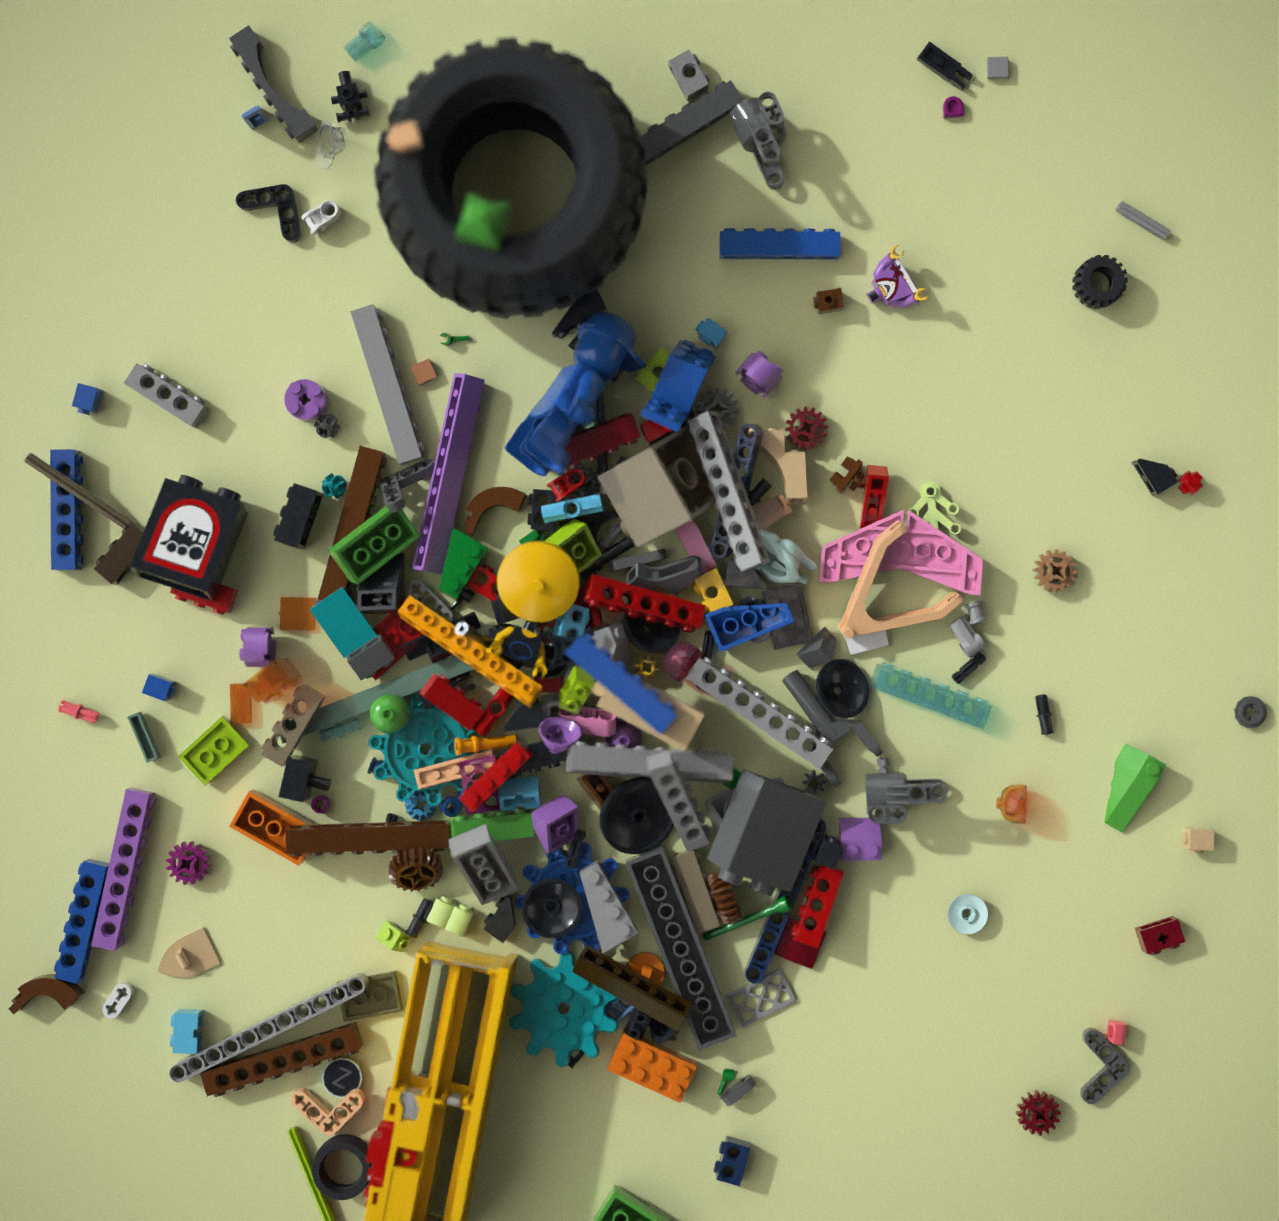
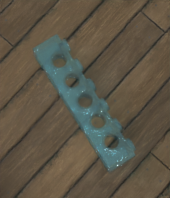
M883 662L882 665L876 664L869 683L870 687L984 729L992 706L987 705V700L979 697L973 700L968 698L969 694L960 690H957V693L949 691L950 686L939 683L938 686L931 684V679L923 676L917 679L912 677V672L901 669V672L893 670L894 665ZM891 675H896L898 678V682L894 686L888 683ZM910 682H914L917 686L913 693H909L907 690V685ZM929 689L935 691V697L931 700L926 698V692ZM947 696H952L954 699V703L950 707L945 705V698ZM966 703L972 705V711L969 714H966L963 710Z

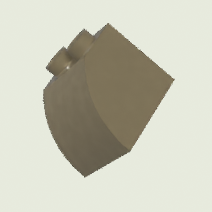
M689 424L678 432L668 435L597 476L601 483L600 489L604 499L613 504L621 518L620 525L623 533L633 540L636 547L692 520L716 503L714 493H712L709 487L708 476L702 467L701 456L696 451L697 445L690 433Z

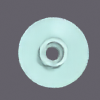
M963 894L956 897L950 903L947 915L949 923L956 931L962 934H973L980 931L986 924L988 911L985 903L979 897L972 894ZM969 910L970 914L963 916V911Z

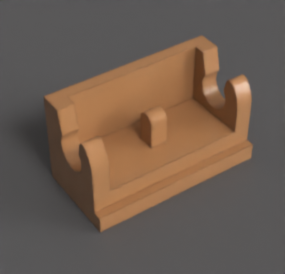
M781 494L776 495L752 510L759 531L792 512Z

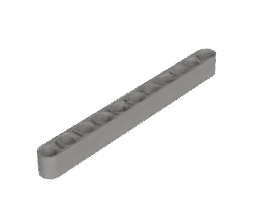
M357 973L200 1050L197 1054H192L180 1060L171 1067L169 1072L170 1078L174 1082H182L360 995L369 985L368 977L363 973ZM354 980H360L363 987L357 988L354 985ZM336 989H342L345 996H338ZM319 997L325 998L327 1005H321ZM301 1006L307 1007L309 1014H304L301 1011ZM283 1015H288L291 1018V1023L285 1022ZM267 1023L273 1026L272 1032L266 1029ZM248 1032H252L256 1039L251 1040L248 1037ZM230 1042H236L238 1049L232 1048ZM213 1050H217L220 1053V1057H215ZM195 1058L202 1061V1066L196 1064ZM178 1067L183 1068L184 1075L178 1072Z

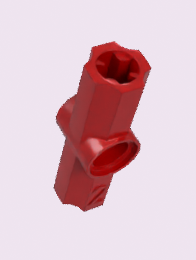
M499 688L483 710V715L472 729L485 738L514 699V696ZM492 703L500 705L501 710L498 714L491 712L490 706Z

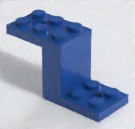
M680 340L669 354L652 397L644 406L641 416L678 432L687 419L705 376L716 359L713 352L706 348H697L691 341Z

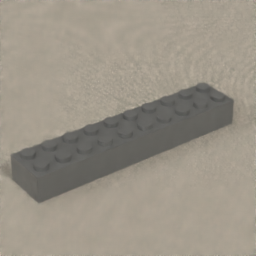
M663 845L626 859V866L678 996L693 1004L686 1019L698 1049L702 1050L735 1037V1028Z

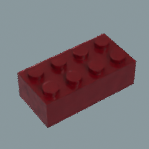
M628 412L574 433L565 448L571 459L568 464L570 469L581 465L582 460L592 461L599 458V454L605 451L608 454L619 450L618 446L620 445L630 446L637 443V439L641 438L633 414Z

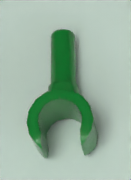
M447 333L440 335L441 337L448 336V341L441 343L445 346H450L452 342L469 341V336H451Z
M733 1069L723 1070L722 1081L717 1095H722L727 1081L734 1080Z

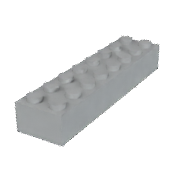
M576 742V744L567 749L566 773L651 778L646 757L666 751L668 748L656 747V749L648 750L647 746H636V748L628 749V745L608 747V744L596 743V745L588 746L587 742ZM681 749L671 751L673 757L677 756L680 764L679 770L684 771L686 781L725 783L732 780L733 755H727L725 751H715V753L707 754V750H695V752L688 753V749L686 751Z

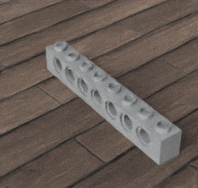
M707 411L688 421L690 425L689 430L695 439L696 451L701 456L703 470L710 482V490L714 493L716 507L721 513L723 527L729 536L730 547L734 550L736 564L741 571H752L770 563V559L718 412ZM727 488L729 489L728 496L726 495ZM740 526H742V533H741V534H740V532H739ZM747 544H748V546H749V551H748V553H747V551H746V546H747Z
M705 657L704 659L699 658L686 676L689 681L818 769L822 767L833 750V747L830 746L832 742L823 736L819 739L813 735L815 733L813 729L807 725L802 727L797 724V718L789 713L787 716L781 713L782 708L771 702L770 705L766 703L763 695L757 691L752 693L747 690V684L739 679L737 682L731 679V673L723 668L721 670L715 668V663L709 658ZM707 672L715 673V682L709 683L706 681L705 674ZM730 683L733 687L732 693H723L722 685ZM740 695H747L750 702L747 705H741L738 702ZM757 706L766 708L764 716L759 717L755 714ZM773 718H781L783 725L780 728L773 727L771 724ZM797 729L800 732L799 737L791 739L788 736L789 730ZM808 740H813L817 744L816 748L812 751L805 748V743Z

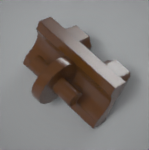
M848 456L845 458L841 466L849 471L848 474L843 477L836 471L830 478V482L837 487L836 491L842 494L851 481L853 482L849 487L851 491L854 492L857 486L862 489L864 488L865 484L862 480L865 475L860 472L857 478L855 477L862 467V461L859 459L855 461Z

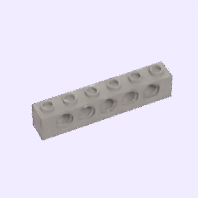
M670 749L647 756L648 771L686 851L710 845L708 836H711L709 825L704 824L703 812L698 811L697 799L692 798L693 793L690 784L686 785L685 783L686 777L684 771L679 770L680 764L677 756L673 757Z

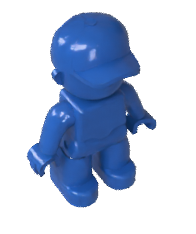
M604 311L594 314L588 321L580 325L577 335L579 342L573 353L574 364L564 367L546 393L533 407L525 420L520 423L505 445L506 452L537 475L546 476L550 470L558 473L564 472L571 460L565 448L574 434L576 425L581 422L588 424L592 421L595 415V411L592 410L593 405L605 388L606 381L611 380L617 374L618 368L626 372H634L647 366L633 351L636 342L634 330L626 320L614 313Z

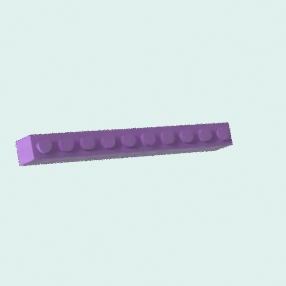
M454 373L412 569L440 575L443 573L451 533L454 528V519L458 509L459 496L463 487L464 473L467 469V459L471 450L475 422L480 409V399L484 391V379L468 374Z

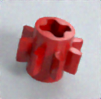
M1188 470L1178 479V482L1181 484L1178 486V489L1183 494L1189 492L1193 495L1203 486L1200 481L1203 477L1198 471L1191 473Z

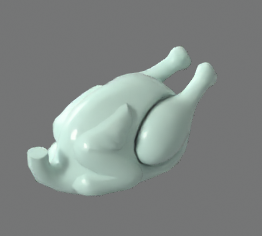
M761 529L760 533L770 563L756 568L754 571L759 572L766 579L774 583L799 582L806 584L807 576L798 574L800 563L807 566L811 571L817 569L816 563L810 560L795 542L789 539H780L776 534ZM747 544V546H746V551H747V553H748V551H749V546H748V544Z

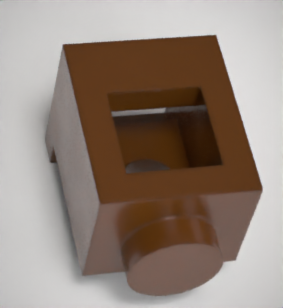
M841 288L817 291L816 297H813L814 309H818V314L842 311L844 308ZM830 297L832 302L826 303L825 298Z

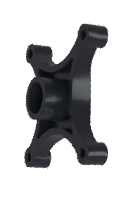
M583 485V492L585 497L591 496L590 485ZM604 509V511L563 519V522L558 520L557 523L559 526H563L572 519L586 523L599 548L597 533L600 527L606 521L620 517L617 511Z
M544 627V637L550 639L555 647L554 658L549 664H545L547 669L546 675L551 674L552 670L561 665L577 664L565 652L579 636H558L551 631L550 627ZM588 627L582 635L586 636V634H589L593 637L594 628Z

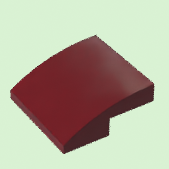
M788 917L773 954L813 969L827 931L824 930L819 948L814 949L793 941L792 929L795 923L798 924L799 920ZM805 923L808 930L814 928V926Z

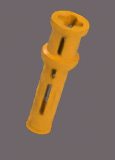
M515 734L486 738L472 736L467 739L457 737L454 743L457 756L469 752L477 754L480 750L512 747L517 740Z

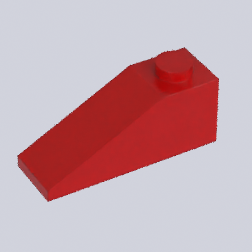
M867 465L860 529L882 519L889 479L888 468L885 466Z

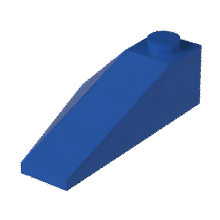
M787 603L722 607L705 614L720 652L795 622Z

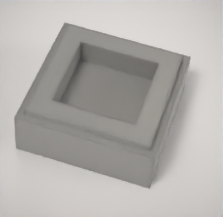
M988 57L987 79H1007L1008 57Z

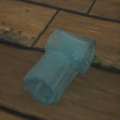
M369 21L361 27L359 34L344 46V49L356 62L371 48L379 47L384 42L385 36L372 21Z

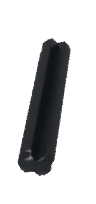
M705 631L701 652L702 659L707 657L711 660L715 639L711 631ZM707 672V673L705 674V679H706L707 682H708L709 672Z

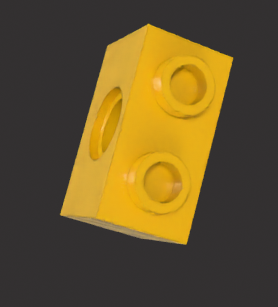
M716 568L694 579L696 583L692 585L697 595H702L704 601L701 603L705 605L706 613L733 605ZM709 587L717 589L718 593L715 598L707 596L706 590Z

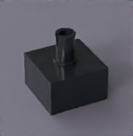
M295 754L287 757L278 797L304 802L310 798L312 788L329 791V784H331L332 779L315 776L317 759Z

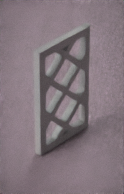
M781 968L764 976L759 983H750L726 995L742 1027L796 1001ZM779 974L781 978L779 986L768 983L770 978ZM758 984L764 985L761 995L751 993L750 989ZM767 986L778 989L775 1000L763 997ZM781 991L789 994L790 999L782 1003L778 1002ZM740 993L745 994L742 1005L735 1003L732 997ZM748 995L759 999L756 1009L745 1006ZM762 1000L773 1003L772 1008L764 1012L759 1011ZM743 1010L753 1012L754 1016L744 1021L742 1018Z

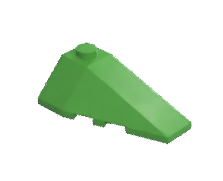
M1124 744L1115 760V771L1111 781L1112 787L1104 823L1123 832L1157 783L1166 764L1134 747Z

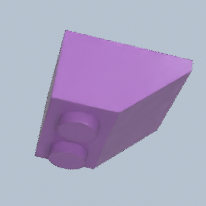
M564 794L532 812L533 828L548 854L575 839V832L577 829H580L578 806Z
M839 818V843L843 847L839 857L841 861L882 860L880 824L871 822L869 818Z

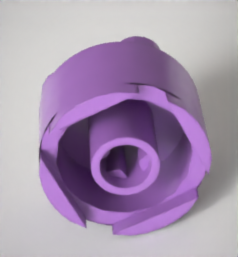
M758 351L748 356L736 370V375L738 376L740 373L742 376L740 381L755 394L760 392L763 394L762 397L766 398L781 381L783 370L776 364L772 365L767 360V356L763 352Z
M308 379L292 382L286 390L284 397L288 412L305 422L316 421L320 414H325L329 405L325 390L314 381ZM308 397L310 402L303 403V400Z
M247 627L241 630L243 649H240L239 656L240 660L244 661L246 667H273L271 662H275L276 640H272L271 636L275 635L273 627Z

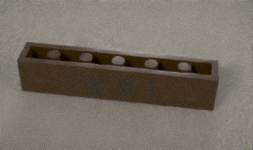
M587 944L572 970L574 974L677 1032L693 1005Z

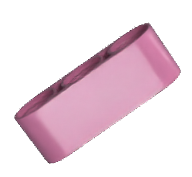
M693 519L675 528L688 556L700 557L702 571L699 576L717 568Z
M581 707L578 714L559 709V717L567 718L577 723L581 728V734L610 737L616 733V716L604 709Z

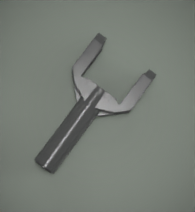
M798 669L783 678V684L815 726L816 737L820 739L823 736L833 743L850 731L849 728L852 727L871 753H874L876 757L883 753L861 721L832 717L822 706L818 696ZM815 741L813 742L812 750L816 748L817 744ZM826 760L821 770L835 788L841 782L837 773Z

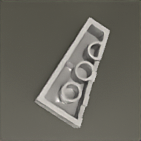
M597 860L581 869L580 876L602 953L636 935L638 928L599 861Z

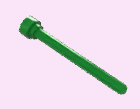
M786 895L780 897L772 906L742 917L741 920L734 924H725L704 933L703 939L710 940L776 912L787 913L792 911L790 900Z

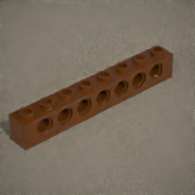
M353 1022L215 1065L201 1072L200 1076L206 1095L218 1097L224 1095L230 1089H233V1091L241 1090L249 1083H252V1085L260 1084L268 1077L276 1079L288 1071L296 1073L307 1065L310 1068L321 1064V1061L326 1059L330 1062L339 1059L342 1054L347 1053L348 1056L356 1054L362 1047L363 1042L357 1022ZM341 1039L344 1042V1047H338L335 1040ZM316 1045H322L325 1048V1052H318ZM297 1051H303L306 1054V1058H299ZM278 1057H284L287 1060V1064H280ZM259 1063H265L268 1070H262L259 1067ZM240 1069H246L249 1076H243ZM221 1075H227L230 1082H224Z

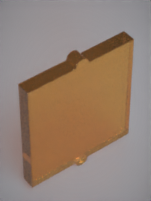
M281 597L280 611L278 612V615H280V630L315 631V617L309 609L315 605L316 598Z

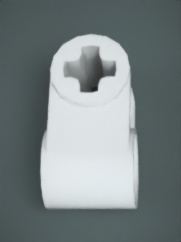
M327 200L314 209L307 211L301 218L310 227L311 235H317L338 221L342 216V211L335 202ZM330 207H335L334 214L328 216L327 210Z

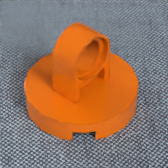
M640 952L632 956L626 964V967L658 985H661L664 980L665 969L663 963L658 956L651 952Z

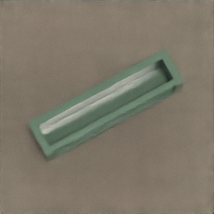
M137 712L128 716L127 718L146 763L160 758V753L143 713Z

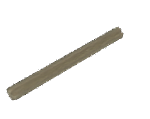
M29 453L24 459L25 463L123 529L128 524L131 525L132 521L34 454Z

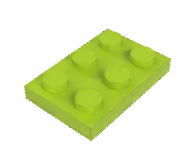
M222 716L178 757L206 786L243 753L250 744L227 718Z

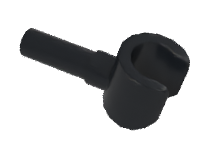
M469 589L464 590L459 600L450 605L449 609L451 611L455 609L463 599L469 603L474 593Z

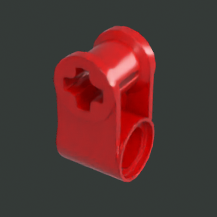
M573 469L548 483L547 487L551 488L556 496V501L560 502L586 483V475L579 469ZM575 473H580L582 476V480L578 484H574L571 480L572 475Z

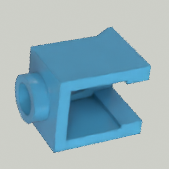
M709 318L705 322L701 320L695 329L698 332L697 335H699L698 339L708 346L712 345L714 350L717 349L727 335L725 329Z

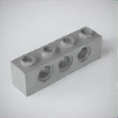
M136 363L124 384L183 422L196 428L209 409L203 405L205 401L196 395L193 398L187 395L188 390L180 385H177V387L171 385V379L163 374L157 376L153 373L155 369L144 363L142 366ZM149 379H154V386L152 388L147 387ZM170 389L171 396L165 399L164 392ZM183 400H187L188 406L182 410L180 404Z

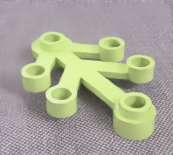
M935 482L924 483L920 489V499L908 510H915L916 515L919 516V510L927 503L928 511L922 517L924 521L930 523V525L938 530L939 521L949 530L950 534H959L961 532L960 524L953 523L936 509V502L946 508L949 515L957 514L959 506L956 503L949 502L940 495V487ZM928 488H932L934 490L933 495L927 494ZM951 505L956 507V511L954 513H951L949 511V507ZM956 525L958 532H952L951 527Z

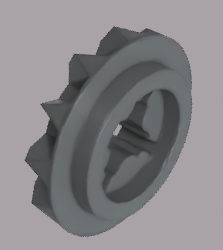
M1254 696L1243 697V699L1237 702L1235 709H1233L1235 711L1234 718L1240 725L1246 728L1260 726L1265 721L1267 709L1263 701ZM1251 706V710L1257 712V714H1252L1248 718V714L1243 712V710H1248Z

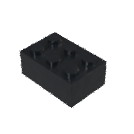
M296 483L293 484V487L290 486L286 495L288 498L286 506L283 505L280 512V517H282L280 524L276 525L273 536H275L274 541L305 550L324 493Z

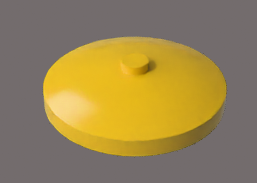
M544 541L527 542L514 548L504 558L498 572V592L505 606L516 616L527 621L546 622L560 617L573 605L579 589V573L573 559L559 546Z

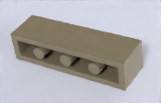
M685 850L671 855V861L697 934L719 927V920H722L718 908L714 909L712 902L715 899L712 890H707L705 883L709 881L705 870H700L699 864L702 861L699 852H694V850L687 852Z

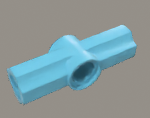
M601 494L543 505L541 506V512L544 522L548 523L604 511V503ZM570 503L577 505V512L575 514L570 513L568 510Z

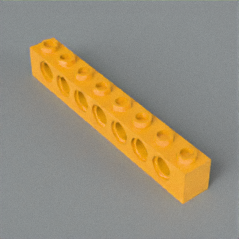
M409 596L398 610L399 617L529 708L532 707L542 693V686L499 656L494 658L495 654L492 651L487 653V648L457 634L454 625L412 596Z

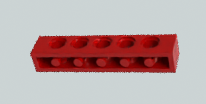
M593 574L587 578L583 602L589 603L591 607H606L608 611L613 613L621 611L626 613L628 617H643L645 621L650 623H657L658 621L664 623L665 627H680L682 631L687 633H693L702 627L705 605ZM604 590L609 593V599L604 597ZM623 596L627 597L628 605L623 602ZM641 601L646 603V610L641 606ZM660 606L664 607L665 615L660 612ZM679 611L684 615L683 620L678 615Z

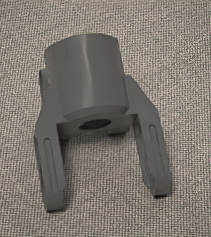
M764 92L757 98H750L737 104L730 112L729 119L743 149L753 153L767 186L772 190H777L784 184L783 173L778 164L781 158L778 144L783 143L787 137L784 126L785 118L775 94ZM765 99L773 100V104L770 106H764L762 102ZM774 129H777L781 136L777 137V135H774ZM762 162H765L766 164L771 165V166H769V167H764V166L762 165ZM774 175L780 177L778 183H771L769 179Z
M903 772L866 774L867 814L870 821L875 824L902 823L907 818V804L941 803L948 796L946 784L941 779L907 780V776ZM937 787L943 789L939 794L933 792ZM915 788L923 790L920 794H914L912 791ZM886 808H889V816H887ZM896 808H900L899 816L896 815ZM874 809H880L883 811V814L881 816H875L873 815L872 811Z

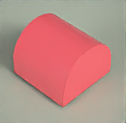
M1109 1020L1106 1039L1113 1044L1125 1045L1128 1024L1122 1021Z

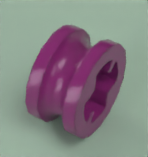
M325 795L316 796L311 802V808L315 813H324L330 808V800ZM318 799L324 800L326 803L323 806V810H320L321 807H316Z

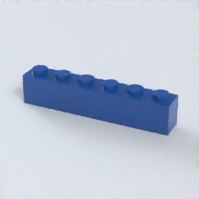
M725 228L719 234V259L838 260L840 257V232H835V229L830 228L824 229L823 232H815V229L807 228L803 231H796L793 228H786L784 231H776L774 228H766L764 231H756L754 228H745L744 231H736L735 228Z
M581 634L565 654L661 735L677 716L674 713L676 708L667 701L665 704L658 699L660 695L652 688L647 690L642 686L644 681L636 674L633 677L626 672L629 668L620 661L615 663L611 659L612 654L604 647L600 650L594 644L597 641L589 634H586V636Z

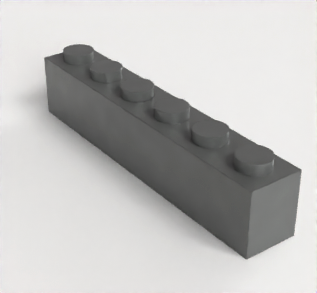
M731 80L727 83L725 81L721 82L715 87L716 90L711 93H703L699 96L698 101L693 104L691 102L687 103L681 108L682 111L676 115L672 113L660 125L656 123L649 127L648 132L641 136L644 144L646 166L730 114L737 104L744 101Z

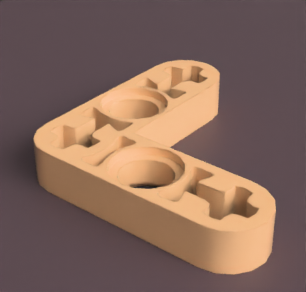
M306 1088L296 1089L291 1096L292 1104L327 1136L334 1135L361 1108L366 1099L362 1090L353 1089L330 1111ZM303 1095L304 1099L300 1101L298 1097ZM357 1096L359 1098L358 1101L351 1106L349 1103ZM312 1107H316L320 1110L319 1116H315L311 1113ZM344 1108L348 1113L347 1116L339 1115L338 1109ZM335 1119L334 1125L328 1128L327 1125Z

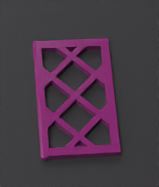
M496 756L460 761L463 793L467 790V783L469 781L472 783L476 782L473 776L479 770L483 773L487 771L482 767L485 763L492 762L493 765L496 762ZM472 765L475 769L470 775H467L464 766ZM499 790L492 795L496 798L497 805H487V801L491 798L489 797L473 813L465 805L466 815L500 810Z

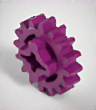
M186 841L181 843V847L175 845V851L168 853L172 857L166 859V862L170 863L166 870H172L169 876H176L175 882L183 880V885H186L190 881L191 885L196 883V879L201 881L203 880L202 875L209 873L205 868L211 867V864L207 863V860L211 857L205 856L207 849H200L202 844L199 843L194 846V841H191L187 846ZM185 850L194 851L195 854H190L188 851ZM194 858V860L191 861L192 863H190L189 866L183 868L187 860H191ZM182 872H187L189 875L192 876L182 874Z

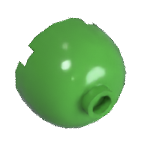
M397 694L380 696L373 702L370 708L372 724L383 733L393 734L399 732L407 726L410 720V707L406 700Z

